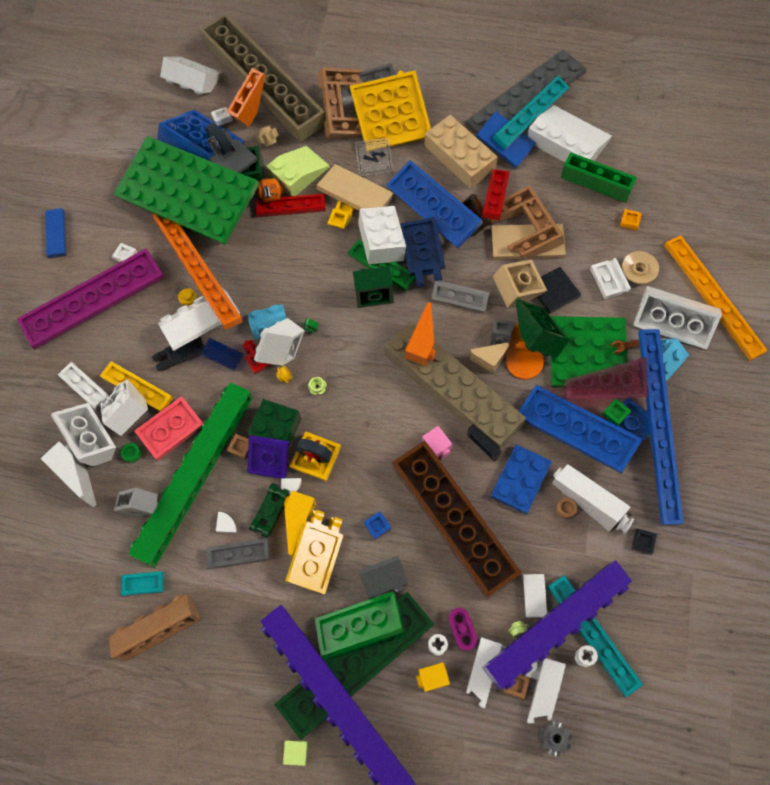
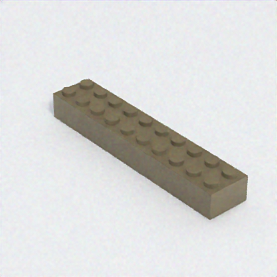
M226 13L199 29L204 45L242 84L252 68L265 74L260 102L300 143L324 127V121L326 120L325 111Z

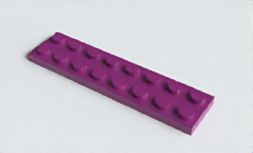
M146 248L17 318V321L31 347L35 350L160 281L164 276Z

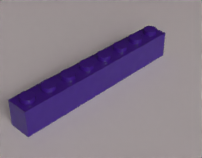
M616 560L607 564L482 667L497 689L505 688L508 690L516 683L515 678L520 674L524 676L533 669L531 665L537 660L541 662L550 655L548 651L552 647L557 649L566 642L564 637L569 633L571 635L577 633L582 628L580 625L585 620L589 622L598 615L596 611L599 608L605 609L613 603L612 598L616 594L620 596L629 589L627 585L632 582L631 578Z

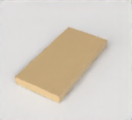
M336 164L316 185L317 190L359 211L363 208L386 207L394 197L393 192Z
M556 224L564 236L563 224ZM491 226L493 260L565 258V241L564 244L551 250L521 258L520 253L515 250L510 252L507 246L536 232L534 226Z

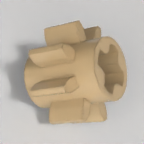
M270 125L258 130L259 135L256 137L260 144L264 143L267 147L277 142L276 136L279 134L276 128L271 129Z

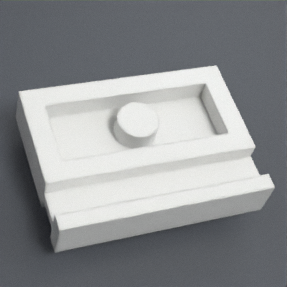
M616 258L611 261L607 260L591 265L590 270L604 299L630 291L631 287Z

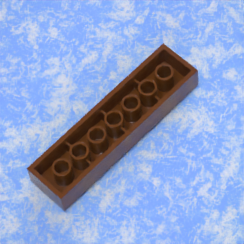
M425 440L392 462L393 469L486 600L521 576V570Z

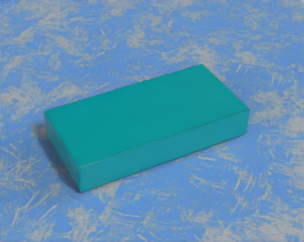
M163 571L122 575L121 596L123 597L164 593Z

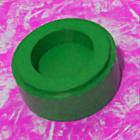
M128 443L122 447L120 454L127 463H135L141 458L142 451L135 443Z

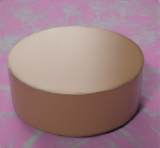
M571 498L561 499L556 506L557 514L563 519L572 518L577 512L576 502Z

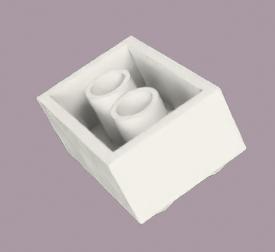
M395 206L360 209L358 225L368 264L404 261L406 244Z

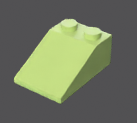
M304 146L279 155L266 167L269 178H276L279 184H282L285 193L289 196H296L330 168V165L310 148Z

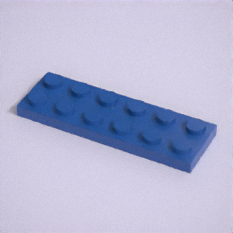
M411 160L386 185L388 189L423 219L435 217L438 231L457 249L483 223L477 215Z
M538 385L534 387L518 411L526 417L525 423L620 474L623 473L642 442V438Z

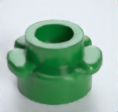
M306 318L305 322H302L304 330L310 333L319 330V323Z

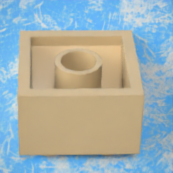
M532 260L502 265L493 275V279L507 308L516 306L515 301L517 298L528 302L547 291Z

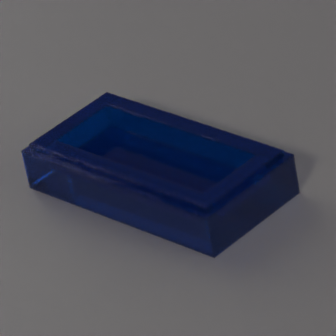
M209 337L201 352V356L235 371L243 353Z

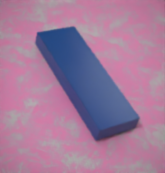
M63 208L46 210V255L48 258L66 256L65 211Z

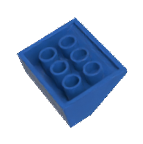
M194 109L159 123L157 140L210 161V158L215 154L207 142L209 137L205 128L215 122ZM228 131L233 141L238 139L244 144V140Z

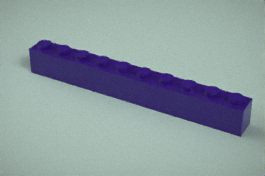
M280 604L260 621L263 624L261 630L268 639L270 637L274 639L276 644L273 646L281 656L285 654L289 661L286 664L293 673L298 672L302 677L300 683L304 689L313 692L315 695L313 701L321 710L324 707L329 715L326 718L332 727L338 726L342 732L340 738L346 746L352 745L356 751L353 754L361 766L365 763L370 771L367 774L375 785L377 783L380 785H417L284 606Z

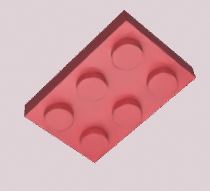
M181 396L134 431L153 457L159 461L201 430L203 422Z

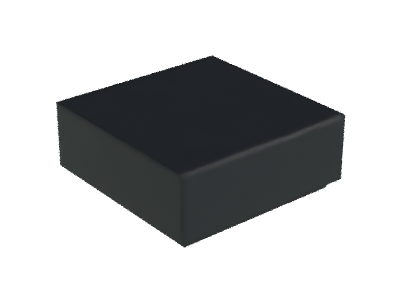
M636 528L631 549L652 555L657 534Z

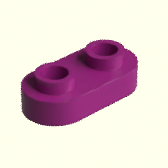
M455 608L449 614V625L458 648L463 651H470L477 644V635L468 612L463 608ZM461 616L463 622L457 623L455 617ZM465 636L469 637L470 643L464 644L462 638Z

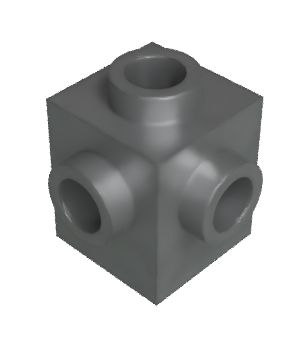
M551 721L550 725L544 724L543 728H540L538 742H541L540 748L546 749V754L559 757L560 753H566L567 749L570 750L572 736L569 735L570 730L565 729L563 723ZM555 734L560 736L559 743L553 741Z

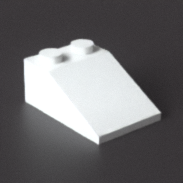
M58 442L41 460L79 498L94 508L97 504L86 465L78 462L68 444L64 446Z

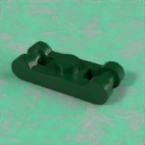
M271 483L254 520L250 524L249 530L262 533L263 537L268 538L284 508V501L287 495L290 494V491L285 488L282 490L278 488V485ZM275 495L280 497L278 503L273 501ZM263 519L268 521L266 526L261 524Z

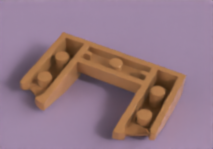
M322 67L318 72L319 88L323 92L326 120L324 121L326 139L362 137L358 118L344 117L341 90H350V86L363 83L358 76L362 73V70Z
M531 186L504 198L500 221L525 213L536 229V232L508 245L507 249L510 252L515 250L520 253L521 258H525L564 244L562 232ZM490 219L491 223L499 222V220Z

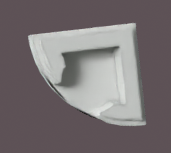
M281 478V489L289 490L290 494L292 491L297 492L301 487L302 479Z
M218 512L217 533L237 534L235 522L228 514Z

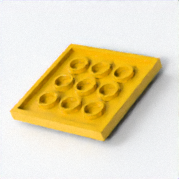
M416 71L350 86L367 153L387 149V143L388 148L425 139V133L431 127Z

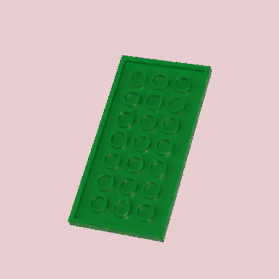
M147 136L113 195L226 245L260 183L241 173Z

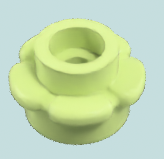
M314 377L308 383L310 393L313 395L323 394L326 390V381L320 377Z
M523 621L514 622L509 632L512 634L513 639H517L528 630L529 625L524 624Z

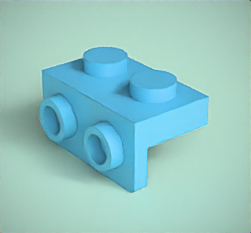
M283 304L273 305L263 310H254L248 313L249 325L255 340L261 338L260 335L265 328H269L277 322L286 319Z
M677 338L661 340L666 381L689 356V353Z

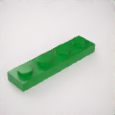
M359 239L348 251V256L369 269L378 266H390L392 283L405 292L416 280L415 275L409 276V271L394 261L368 264L363 242Z

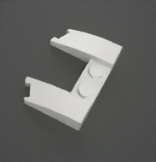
M485 638L480 639L466 690L467 694L472 691L482 700L478 704L482 708L486 706L492 684L491 679L482 667L506 648V646ZM547 658L541 662L537 660L531 665L533 669L524 675L537 680L527 723H534V718L547 716V720H551L566 664Z

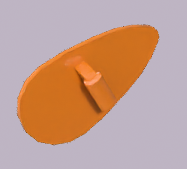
M518 322L510 338L509 349L506 355V366L514 377L528 380L539 375L543 368L544 359L543 354L540 352H532L525 347L526 344L521 338Z

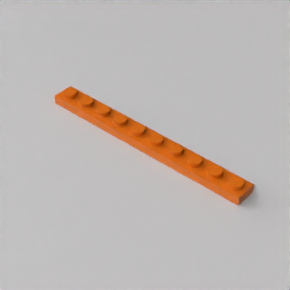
M152 214L154 221L223 328L227 330L243 323L241 316L181 226Z

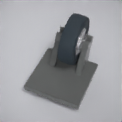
M211 123L205 128L209 137L207 142L215 154L210 158L211 162L241 173L258 160L238 139L233 141L228 131H225L224 128L221 130L215 123Z

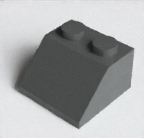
M398 555L358 571L368 599L392 591L396 595L405 591L404 587L408 586Z

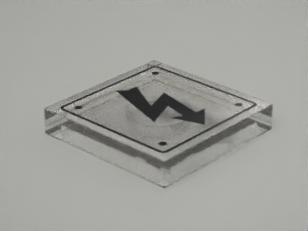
M389 138L355 142L359 176L368 177L394 172Z

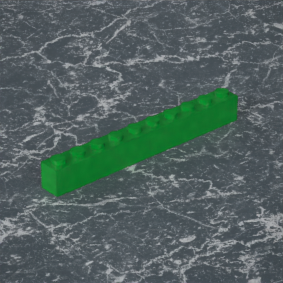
M231 382L228 387L223 389L219 402L215 403L212 408V414L209 419L204 421L200 434L193 439L190 451L183 456L181 466L173 473L171 483L163 490L162 498L156 510L151 514L149 520L142 525L141 533L137 540L132 542L129 549L130 552L128 553L130 556L153 568L157 566L252 402L253 396L249 390Z

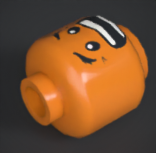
M276 178L262 179L259 182L260 184L257 188L259 199H262L263 202H273L280 199L281 194H283V186L279 184Z

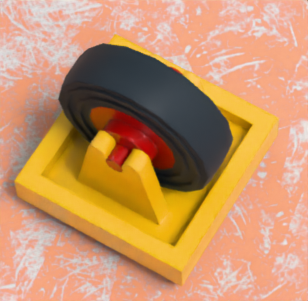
M305 431L302 439L297 444V451L290 464V468L327 482L342 446Z

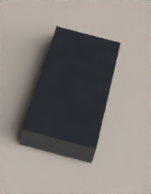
M471 425L468 428L467 436L488 457L496 461L501 455V450L479 429Z

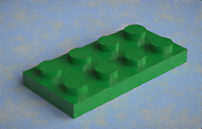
M393 591L315 618L320 655L323 660L404 632L396 595Z

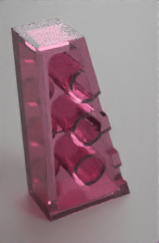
M646 357L563 379L564 399L647 397Z

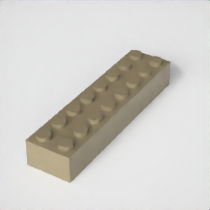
M410 321L384 346L385 356L466 426L474 425L501 450L523 427L526 417L435 341L434 350H436V355L433 361H429L427 367L405 359V350L416 328V325Z

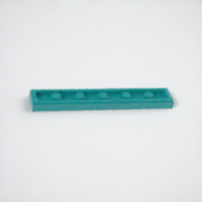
M557 76L493 136V139L505 150L570 87Z
M565 575L547 586V589L558 604L576 591ZM594 618L589 622L587 620L580 624L582 628L578 631L588 646L596 650L598 661L624 698L642 687L643 683L597 619Z

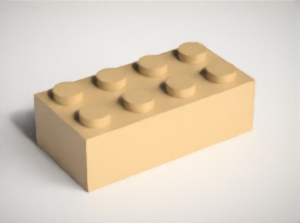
M449 115L425 133V147L470 189L491 174L493 169H496L498 157L453 116Z

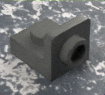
M494 319L490 346L510 343L513 321Z

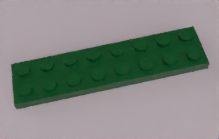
M408 591L397 600L404 629L403 633L330 657L325 661L351 697L435 625ZM301 683L297 684L274 705L298 738L303 740L327 719L326 716L329 714L324 707L321 710L313 701L315 697L311 690L306 691Z

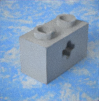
M139 488L118 492L114 512L132 517L153 514L158 505V494Z

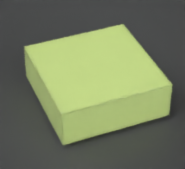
M285 741L283 765L306 766L308 742Z

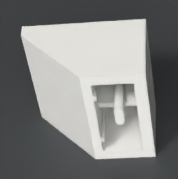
M288 318L277 322L269 328H265L260 335L261 340L256 348L254 360L256 362L282 366L295 358L305 330Z
M127 379L123 383H119L115 387L114 392L110 396H106L100 405L103 424L120 436L148 410L146 400Z

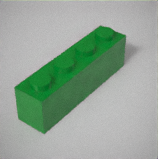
M570 152L561 174L562 179L624 203L627 202L637 179L633 175Z

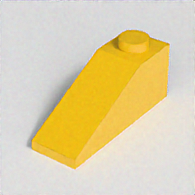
M292 491L290 496L287 495L284 501L288 553L291 558H293L304 522H310L311 513L317 504L315 498Z

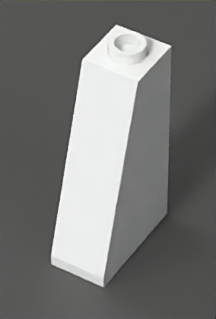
M568 464L564 469L560 467L553 475L555 479L552 484L568 498L573 499L581 509L608 531L630 509L629 505Z

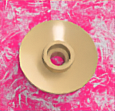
M635 251L624 258L622 271L631 282L648 284L656 279L659 273V264L651 254Z

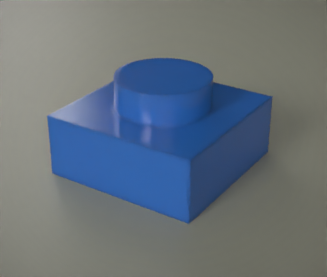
M381 511L363 522L374 540L392 529Z

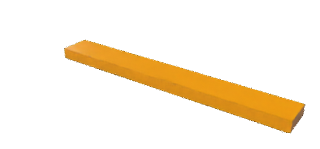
M680 235L667 241L664 246L706 303L721 309L722 316L720 322L749 361L765 354L768 351L684 238Z

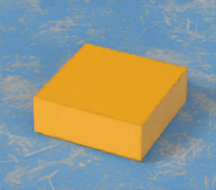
M624 209L619 227L637 231L642 213Z

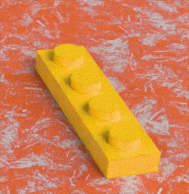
M112 361L100 375L103 380L115 387L126 379L129 380L146 400L147 405L158 412L165 409L173 400V397Z

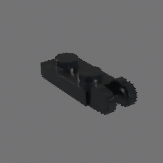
M201 336L174 351L171 346L164 348L165 350L154 354L152 358L154 362H159L168 357V360L156 366L157 371H164L171 366L183 363L207 351Z

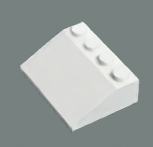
M555 105L538 116L528 130V137L536 142L534 146L563 162H566L570 152L595 161L612 138L608 133Z

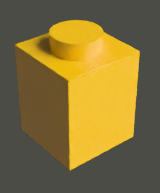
M444 662L419 669V675L416 676L419 689L423 688L425 693L450 685Z

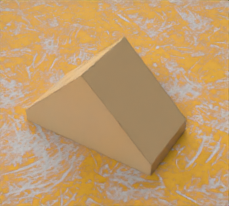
M503 343L471 349L470 360L493 374L507 355L509 344Z

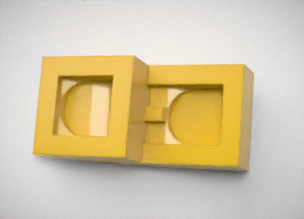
M338 200L336 208H333L327 224L345 229L355 208Z

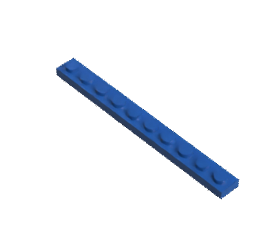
M641 329L638 331L660 521L661 525H682L684 520L660 329Z

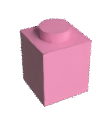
M439 426L422 436V442L425 440L438 458L444 459L451 453L452 443Z

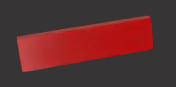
M492 170L482 218L500 221L510 174L509 171Z
M322 193L280 197L278 201L263 202L262 199H255L256 217L325 212V195Z

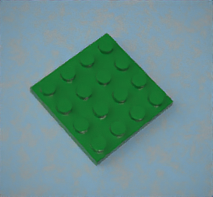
M551 316L570 339L557 358L550 356L551 388L629 389L627 349L619 355H614L613 352L618 350L616 346L610 347L617 340L627 342L625 318Z

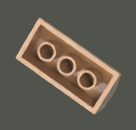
M179 595L172 599V603L167 606H158L153 610L154 613L148 616H140L134 620V624L128 627L122 626L115 630V634L109 637L111 657L126 662L200 621L201 617L192 598L188 595Z

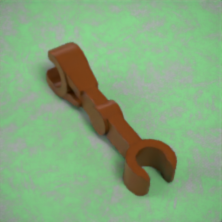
M617 340L610 345V347L616 346L618 350L613 352L614 355H619L626 349L640 347L639 340H631L630 342Z

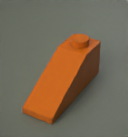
M254 68L249 72L227 110L229 115L248 127L258 113L265 74Z
M427 302L405 350V359L426 367L429 361H433L436 355V350H434L432 307L429 302Z

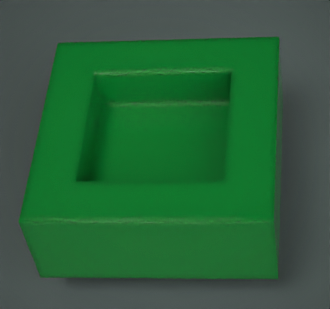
M616 398L603 411L602 415L614 425L619 426L631 413V410Z

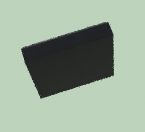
M561 267L541 277L547 291L537 298L549 314L581 296V293Z

